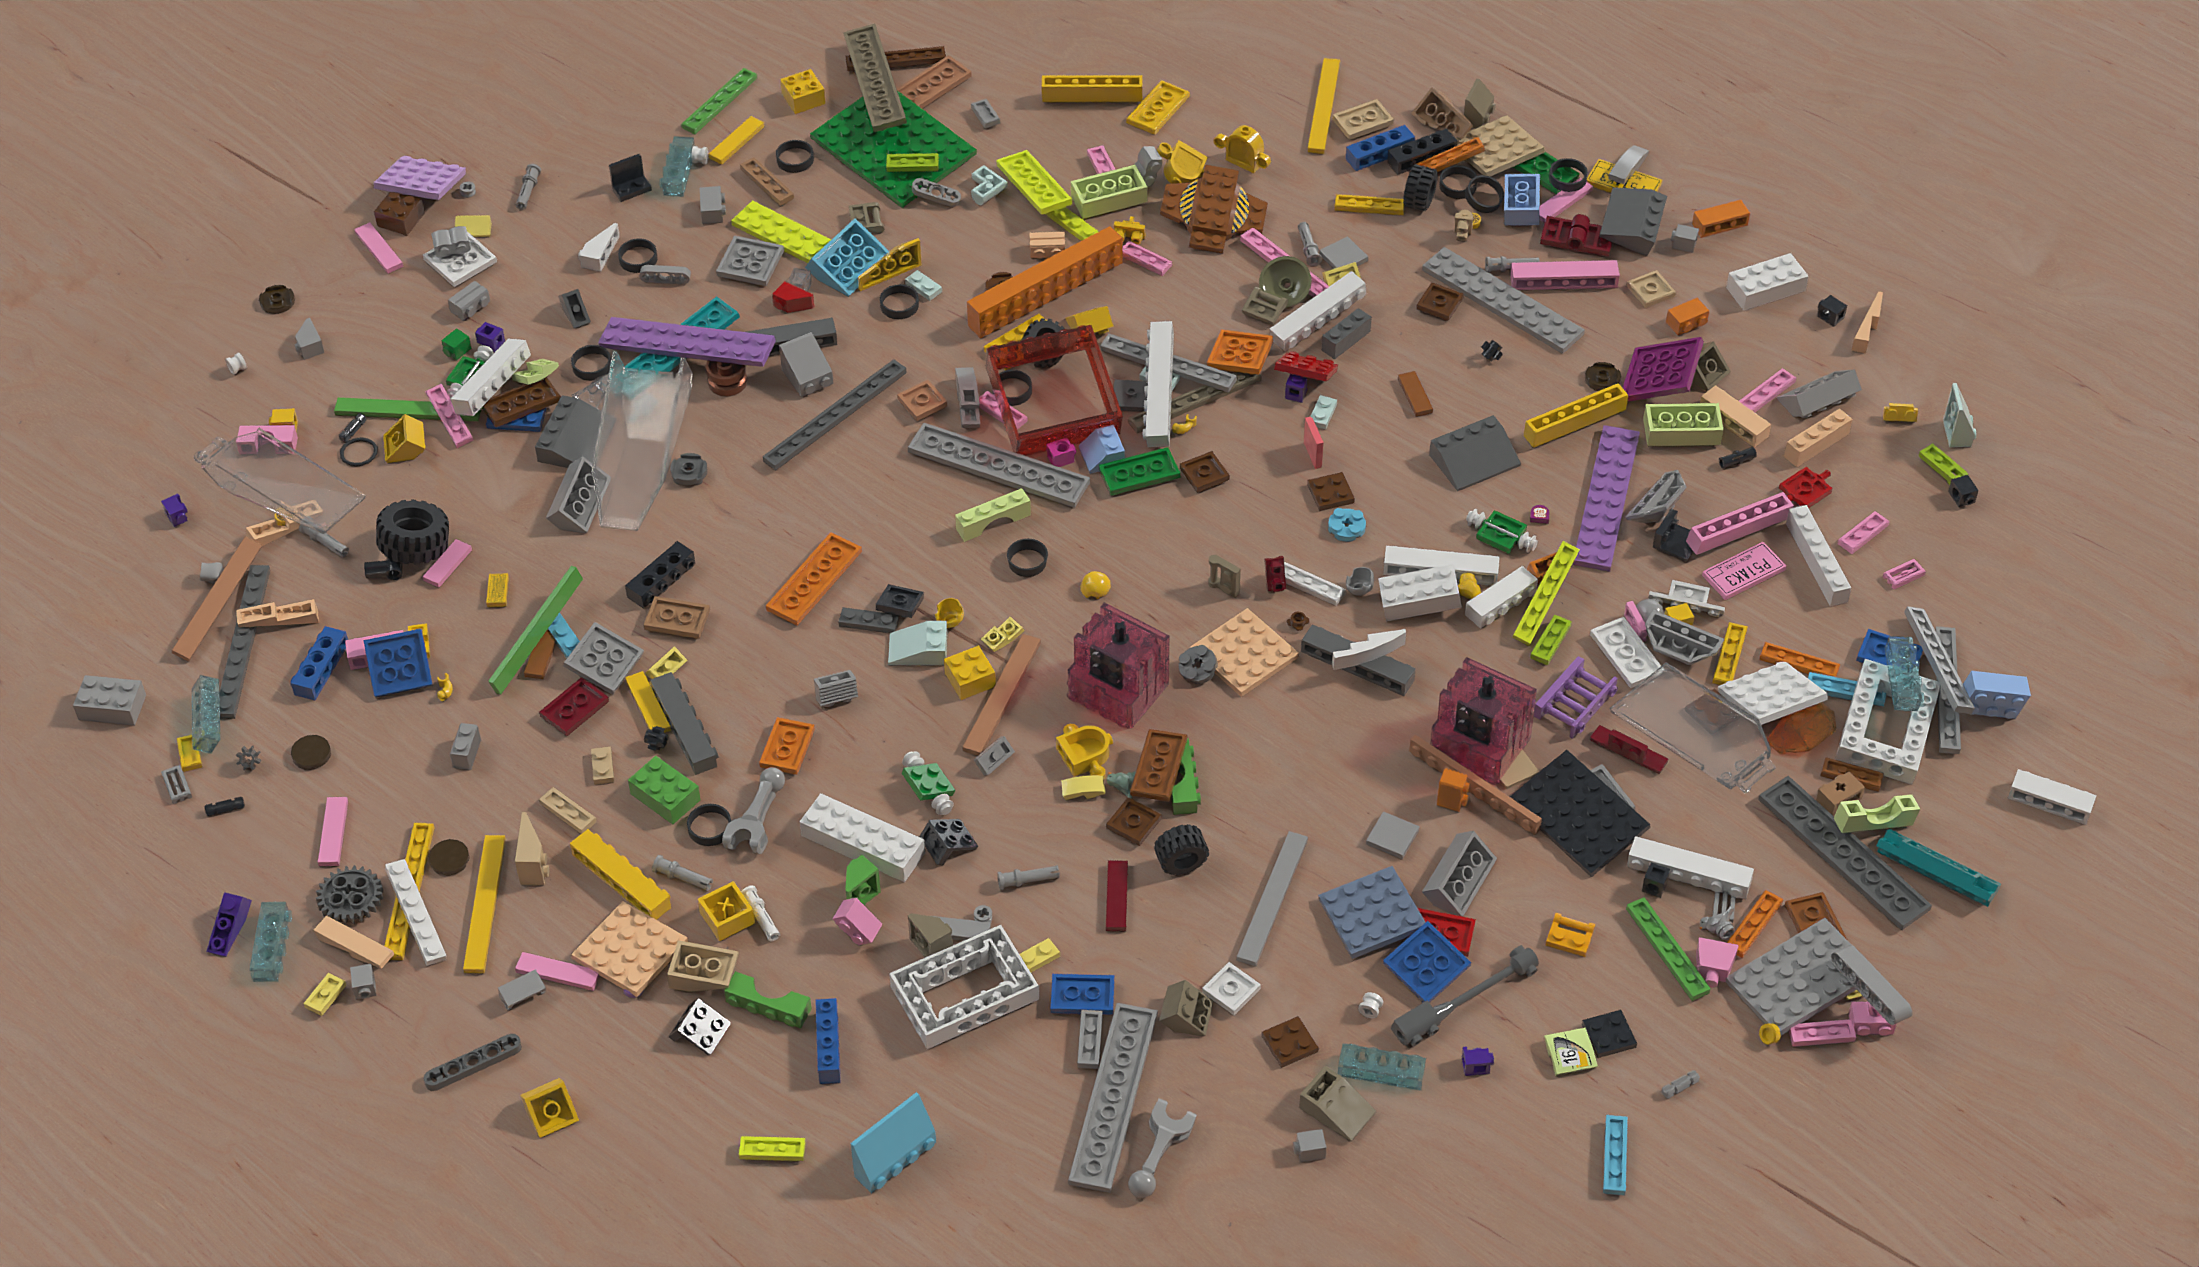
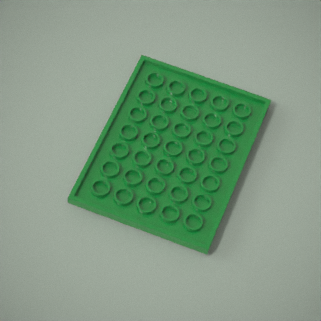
M898 90L897 93L907 121L905 124L874 132L862 96L810 133V138L901 208L918 197L912 192V184L915 179L922 178L938 183L977 154L976 148ZM938 153L939 155L938 171L887 172V154Z

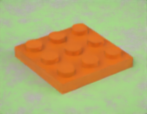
M1221 329L1207 361V366L1218 370L1259 375L1273 344V336Z

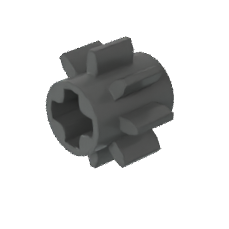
M253 745L250 749L243 746L241 748L243 753L238 752L236 754L239 757V761L236 764H241L243 770H246L247 767H251L254 770L256 768L255 763L259 764L261 762V759L258 758L261 752H256ZM246 756H247V757H250V756H251V757H252V760H250V759H247V760H246L245 757H246Z

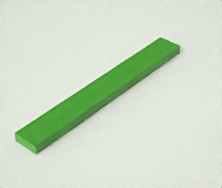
M338 397L334 409L335 415L356 416L361 413L369 417L401 418L406 414L415 419L441 420L429 401ZM481 409L474 416H460L463 421H479Z
M570 566L488 682L495 693L500 695L503 693L582 582L583 578L577 567Z

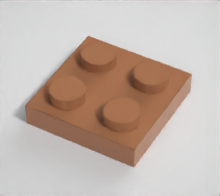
M929 380L897 394L899 402L916 421L947 407V401Z

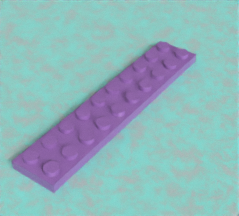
M611 317L598 344L607 349L764 367L776 340L773 335Z
M1603 425L1576 546L1580 550L1573 565L1610 572L1638 444L1639 431Z

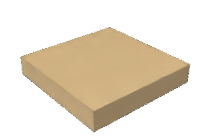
M1657 270L1627 281L1626 285L1645 308L1671 299L1676 295L1674 289Z
M1519 744L1485 759V763L1505 789L1522 783L1539 773V770Z

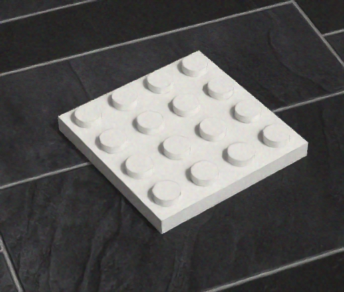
M1779 662L1771 667L1760 669L1755 673L1744 675L1739 679L1728 681L1718 686V692L1759 725L1828 700L1827 692L1787 662Z

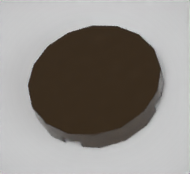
M273 285L266 288L263 294L261 292L259 303L261 309L265 312L280 314L292 308L295 303V296L292 289L286 288L284 285Z
M1596 362L1593 363V366L1587 368L1585 382L1593 390L1600 391L1617 383L1620 384L1621 372L1611 363Z
M307 735L294 743L291 748V757L294 764L299 768L311 770L310 768H319L327 763L331 757V748L329 742L324 737Z
M454 839L443 840L435 844L428 856L430 867L434 872L442 873L446 876L463 871L470 859L466 845Z

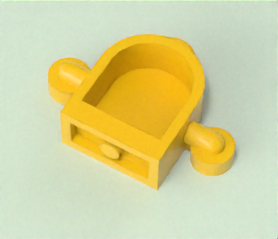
M1241 125L1229 137L1218 134L1213 139V143L1217 148H1226V161L1249 172L1255 173L1259 168L1266 169L1271 164L1270 157L1264 154L1262 137L1249 126Z
M1180 140L1177 141L1173 148L1165 142L1158 146V154L1167 159L1163 171L1168 182L1171 184L1189 183L1203 177V167L1208 158L1207 156Z
M1075 724L1065 725L1063 735L1056 737V750L1073 777L1090 771V775L1103 776L1105 779L1106 771L1102 765L1108 760L1109 745L1113 744L1111 735L1096 726L1078 728Z

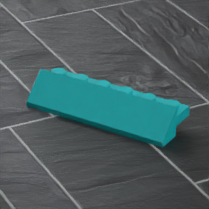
M1892 829L1887 830L1884 838L1879 839L1876 845L1879 847L1878 853L1987 907L2001 886V883Z

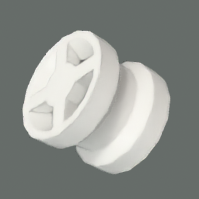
M693 146L691 154L692 163L701 162L702 164H707L708 148Z
M240 353L235 354L233 358L228 357L225 359L227 367L233 375L237 374L239 370L247 369L245 360Z
M1367 992L1364 994L1363 1002L1359 1005L1358 1010L1367 1018H1376L1379 1014V1008L1383 1005V999L1375 993Z

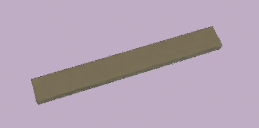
M1234 372L1232 374L1236 375L1237 381L1229 393L1204 385L1171 399V419L1261 381L1262 376L1260 374ZM1147 411L1128 418V423L1136 433L1146 429L1143 415H1147Z

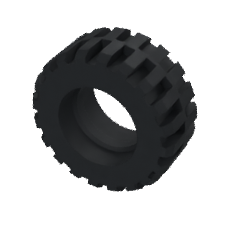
M411 499V501L401 500L398 503H391L390 506L387 505L378 514L376 519V545L382 554L389 559L392 558L395 562L399 563L400 561L403 564L414 563V565L422 562L424 564L429 563L431 560L438 559L448 547V517L441 508H437L432 503L428 504L427 501L421 500L420 502Z

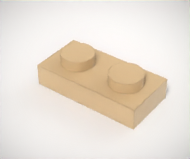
M611 746L591 749L594 785L614 782Z

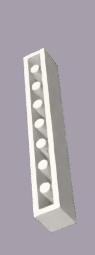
M1172 321L1151 322L1150 330H1147V339L1150 340V343L1146 345L1147 354H1149V358H1146V368H1149V370L1145 372V380L1148 386H1145V397H1147V400H1144V410L1147 411V415H1143L1144 426H1146V429H1143V440L1147 441L1148 447H1169L1174 330Z

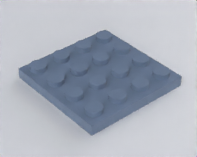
M1393 866L1318 895L1321 905L1352 959L1411 936L1426 923Z

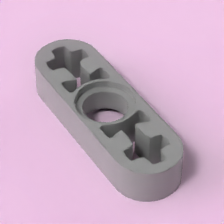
M922 178L915 179L912 184V192L919 197L950 207H955L960 202L961 194L955 189ZM936 189L939 190L941 194L939 196H935L932 194L931 191Z
M644 265L640 269L639 278L648 283L687 284L690 281L691 271L686 267ZM661 273H667L669 276H663Z

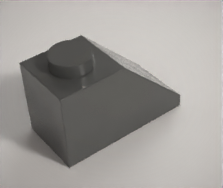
M578 289L558 296L563 311L573 328L591 322Z

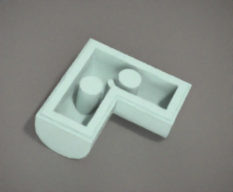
M984 165L971 174L972 179L980 184L971 190L972 198L978 205H983L1007 188L1008 182Z

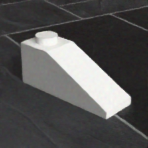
M617 223L612 224L588 241L583 249L579 251L578 259L581 262V268L602 271L620 237Z

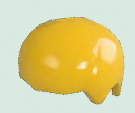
M1091 571L1086 574L1080 585L1081 593L1086 598L1094 596L1096 599L1107 595L1111 588L1108 576L1098 571Z
M947 598L937 604L935 618L936 621H947V628L956 627L964 618V610L958 599Z

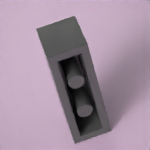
M1356 309L1322 335L1321 351L1336 359L1371 332L1372 317L1361 309Z

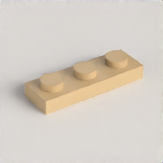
M554 787L539 799L543 807L581 834L596 823V817Z

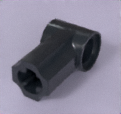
M386 558L384 561L364 563L366 579L386 577L389 580H399L402 577L403 562L399 561L398 563L393 561L392 558Z

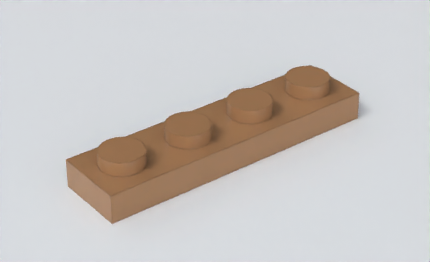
M755 157L740 164V169L780 206L794 199V193Z

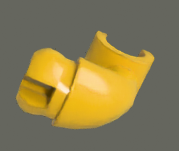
M1187 414L1186 424L1174 423L1172 432L1177 434L1188 432L1192 427L1196 426L1197 416L1194 419H1189V414Z
M444 673L446 678L444 680L437 677L439 686L443 688L437 692V697L440 701L448 699L453 691L447 673Z

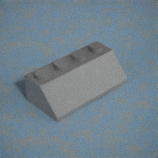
M1855 369L1834 371L1782 394L1777 399L1793 417L1801 416V418H1807L1812 415L1811 412L1823 411L1827 409V405H1836L1841 402L1842 398L1854 397L1856 392L1862 389Z
M583 456L572 462L566 471L546 519L559 529L587 533L610 481V477Z
M1474 831L1456 834L1422 893L1435 907L1463 917L1497 858Z

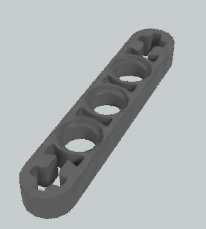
M516 1034L505 1035L427 1071L423 1078L426 1088L430 1091L442 1089L516 1055L522 1048L520 1037ZM512 1042L515 1046L511 1047L509 1043ZM490 1050L498 1051L494 1057L487 1056V1053ZM470 1059L479 1060L474 1066L467 1064ZM451 1068L459 1069L458 1073L454 1075L448 1074V1071ZM435 1078L437 1081L433 1083L431 1079Z

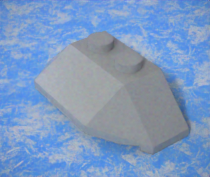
M1678 470L1665 472L1629 512L1626 519L1642 523L1661 522L1665 518L1666 513L1675 507L1674 504L1680 499L1687 487Z
M1655 610L1652 611L1645 623L1654 651L1688 665L1716 655L1724 642V638Z

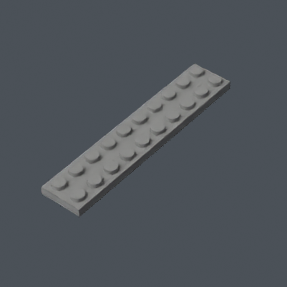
M1443 247L1422 266V271L1454 290L1463 293L1464 296L1562 354L1584 335L1585 329L1446 247Z
M923 423L908 446L909 453L1017 489L1022 488L1026 492L1074 508L1090 484V477L927 423Z
M1121 1003L1116 1004L1068 1179V1185L1111 1193L1158 1015L1157 1010Z

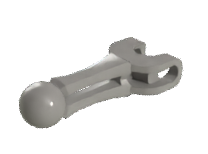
M771 767L761 773L759 789L749 809L742 817L728 823L722 837L724 848L733 850L740 842L750 840L749 843L753 853H763L768 843L763 827L765 815L771 802L776 797L775 792L781 790L785 784V776L781 770Z
M1160 1098L1158 1099L1149 1120L1150 1129L1155 1135L1154 1146L1148 1159L1142 1166V1170L1134 1172L1128 1182L1129 1190L1134 1196L1146 1198L1153 1194L1156 1188L1154 1173L1160 1159L1171 1144L1180 1143L1188 1139L1197 1114L1188 1111L1183 1119H1171L1166 1114L1168 1102Z

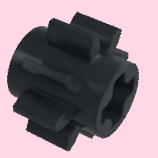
M1493 339L1490 343L1485 341L1481 346L1484 350L1481 354L1491 362L1494 359L1499 361L1503 355L1501 352L1503 347Z
M656 726L646 731L644 743L649 744L647 749L657 751L660 748H665L668 742V734L664 733L665 728Z

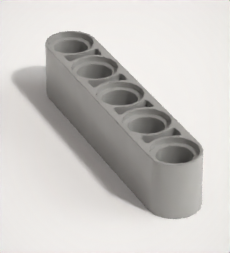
M1853 945L1844 947L1831 954L1834 966L1889 1024H1897L1912 1016L1910 1004Z

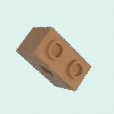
M1847 772L1844 775H1838L1832 782L1823 784L1818 789L1816 801L1834 816L1840 802L1860 801L1865 787L1850 772Z

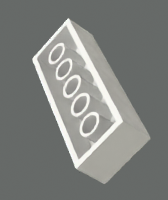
M821 793L800 820L801 836L851 859H857L863 855L880 872L902 882L908 879L925 854L924 839Z

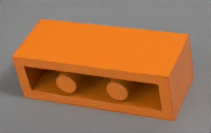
M1737 200L1695 211L1692 225L1694 228L1699 229L1698 234L1703 238L1748 226L1750 212L1742 200Z

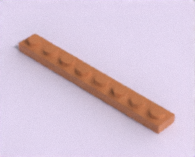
M1417 735L1410 739L1409 752L1413 756L1420 758L1442 774L1446 768L1467 774V783H1470L1468 791L1474 794L1476 798L1483 800L1491 808L1498 810L1509 820L1516 822L1533 835L1540 831L1542 818Z

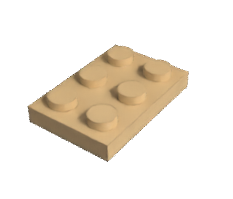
M1378 99L1333 114V121L1349 140L1388 127L1394 123V119Z

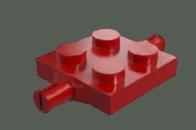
M1804 467L1781 482L1779 489L1787 495L1791 502L1794 501L1800 506L1807 505L1810 508L1832 493L1833 488L1825 481V479L1831 476V473L1825 470L1821 474H1817L1808 467Z

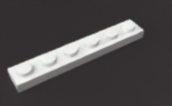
M405 859L385 864L387 875L426 966L445 961L446 953Z

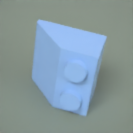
M1114 425L1095 429L1079 445V450L1090 474L1100 472V464L1125 458V450Z

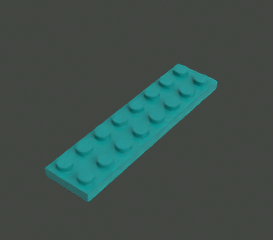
M716 296L680 325L724 330L739 319L740 315L738 311ZM642 353L611 376L608 381L611 386L632 401L687 358Z

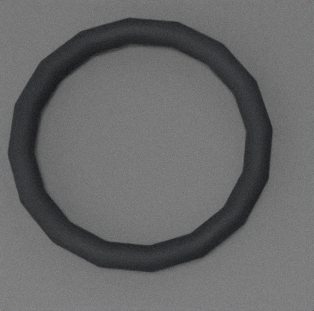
M364 437L354 438L342 446L340 457L348 465L363 466L375 459L378 447L371 439ZM364 441L373 446V455L363 462H350L344 457V450L351 443Z

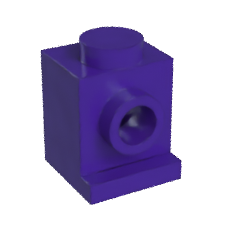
M484 322L475 332L477 343L490 347L493 352H496L505 342L503 329L490 323Z
M1290 374L1286 382L1285 399L1302 403L1308 391L1307 378ZM1292 390H1295V391H1299V394H1295V393H1291V392H1292Z
M178 493L161 501L164 512L173 527L188 521L186 513H188L187 508L181 502Z
M1467 1046L1462 1048L1461 1060L1464 1076L1490 1074L1491 1065H1494L1493 1053H1489V1048H1474L1472 1050H1467Z

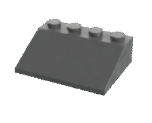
M1613 188L1599 237L1648 256L1657 238L1667 196L1652 189Z
M562 395L535 445L537 461L568 468L572 462L583 456L594 464L615 423V418L581 399Z
M1494 415L1430 441L1429 456L1457 491L1521 466V462L1503 426Z

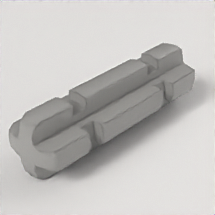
M1695 1070L1687 1073V1076L1683 1075L1672 1081L1671 1085L1663 1086L1661 1092L1665 1098H1670L1674 1096V1093L1677 1094L1690 1087V1084L1693 1085L1699 1082L1700 1076Z

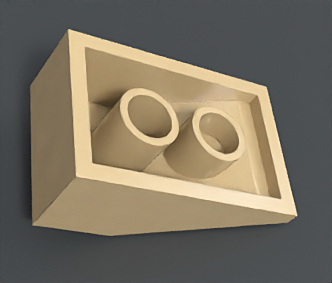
M522 812L515 858L520 885H545V879L549 877L550 871L549 865H546L547 854L543 853L542 845L527 813Z
M678 940L667 974L668 987L688 992L729 988L739 951Z

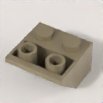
M1180 981L1167 987L1159 1021L1174 1032L1206 1036L1213 1000L1188 981Z

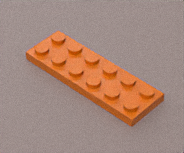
M830 532L767 603L766 611L798 626L861 554L862 547Z

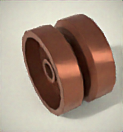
M707 360L708 386L714 394L729 397L737 395L745 389L747 385L746 365Z

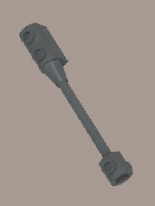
M1520 945L1510 952V966L1450 1002L1432 1007L1428 1000L1395 1019L1390 1029L1403 1045L1411 1043L1414 1047L1423 1040L1422 1035L1427 1033L1429 1036H1433L1439 1031L1438 1026L1456 1007L1514 972L1519 976L1526 974L1528 977L1538 971V957L1532 949H1525Z

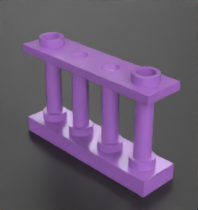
M1579 656L1537 701L1533 715L1540 720L1545 714H1550L1571 726L1570 738L1572 739L1577 733H1582L1586 723L1609 697L1615 695L1618 689L1615 676L1608 684L1585 671V668H1583L1584 659ZM1577 678H1583L1602 689V691L1596 696L1575 684L1574 681ZM1566 690H1572L1591 701V703L1585 708L1563 694ZM1555 702H1561L1581 715L1574 720L1553 708Z

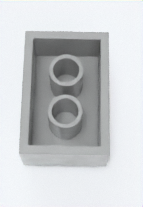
M85 675L73 707L78 720L135 725L146 698V692L140 680Z

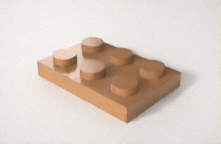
M655 596L644 623V630L700 639L710 612V605Z

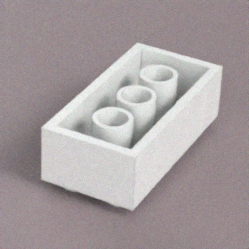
M1789 253L1730 272L1726 288L1743 311L1806 291L1809 276L1793 255Z
M1454 564L1378 578L1386 622L1462 607Z

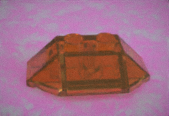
M1823 702L1786 715L1766 739V743L1779 754L1810 751L1836 732L1835 713Z

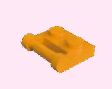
M1555 913L1545 946L1585 957L1596 924L1591 922L1589 924L1563 917L1560 913ZM1559 924L1585 931L1586 935L1560 928Z

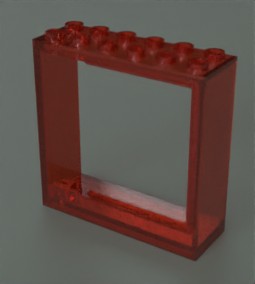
M1081 325L1069 330L1063 329L1060 332L1046 333L1038 337H1028L1021 341H1010L1007 344L993 345L986 349L985 367L1014 453L1029 456L1046 452L1047 444L1067 438L1070 444H1081L1095 429L1114 425L1118 435L1121 434L1123 415L1092 325ZM1085 350L1106 413L1018 433L998 370Z

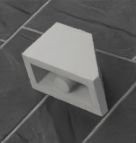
M307 318L295 335L297 343L294 344L297 354L301 353L304 360L324 353L322 341L311 319Z

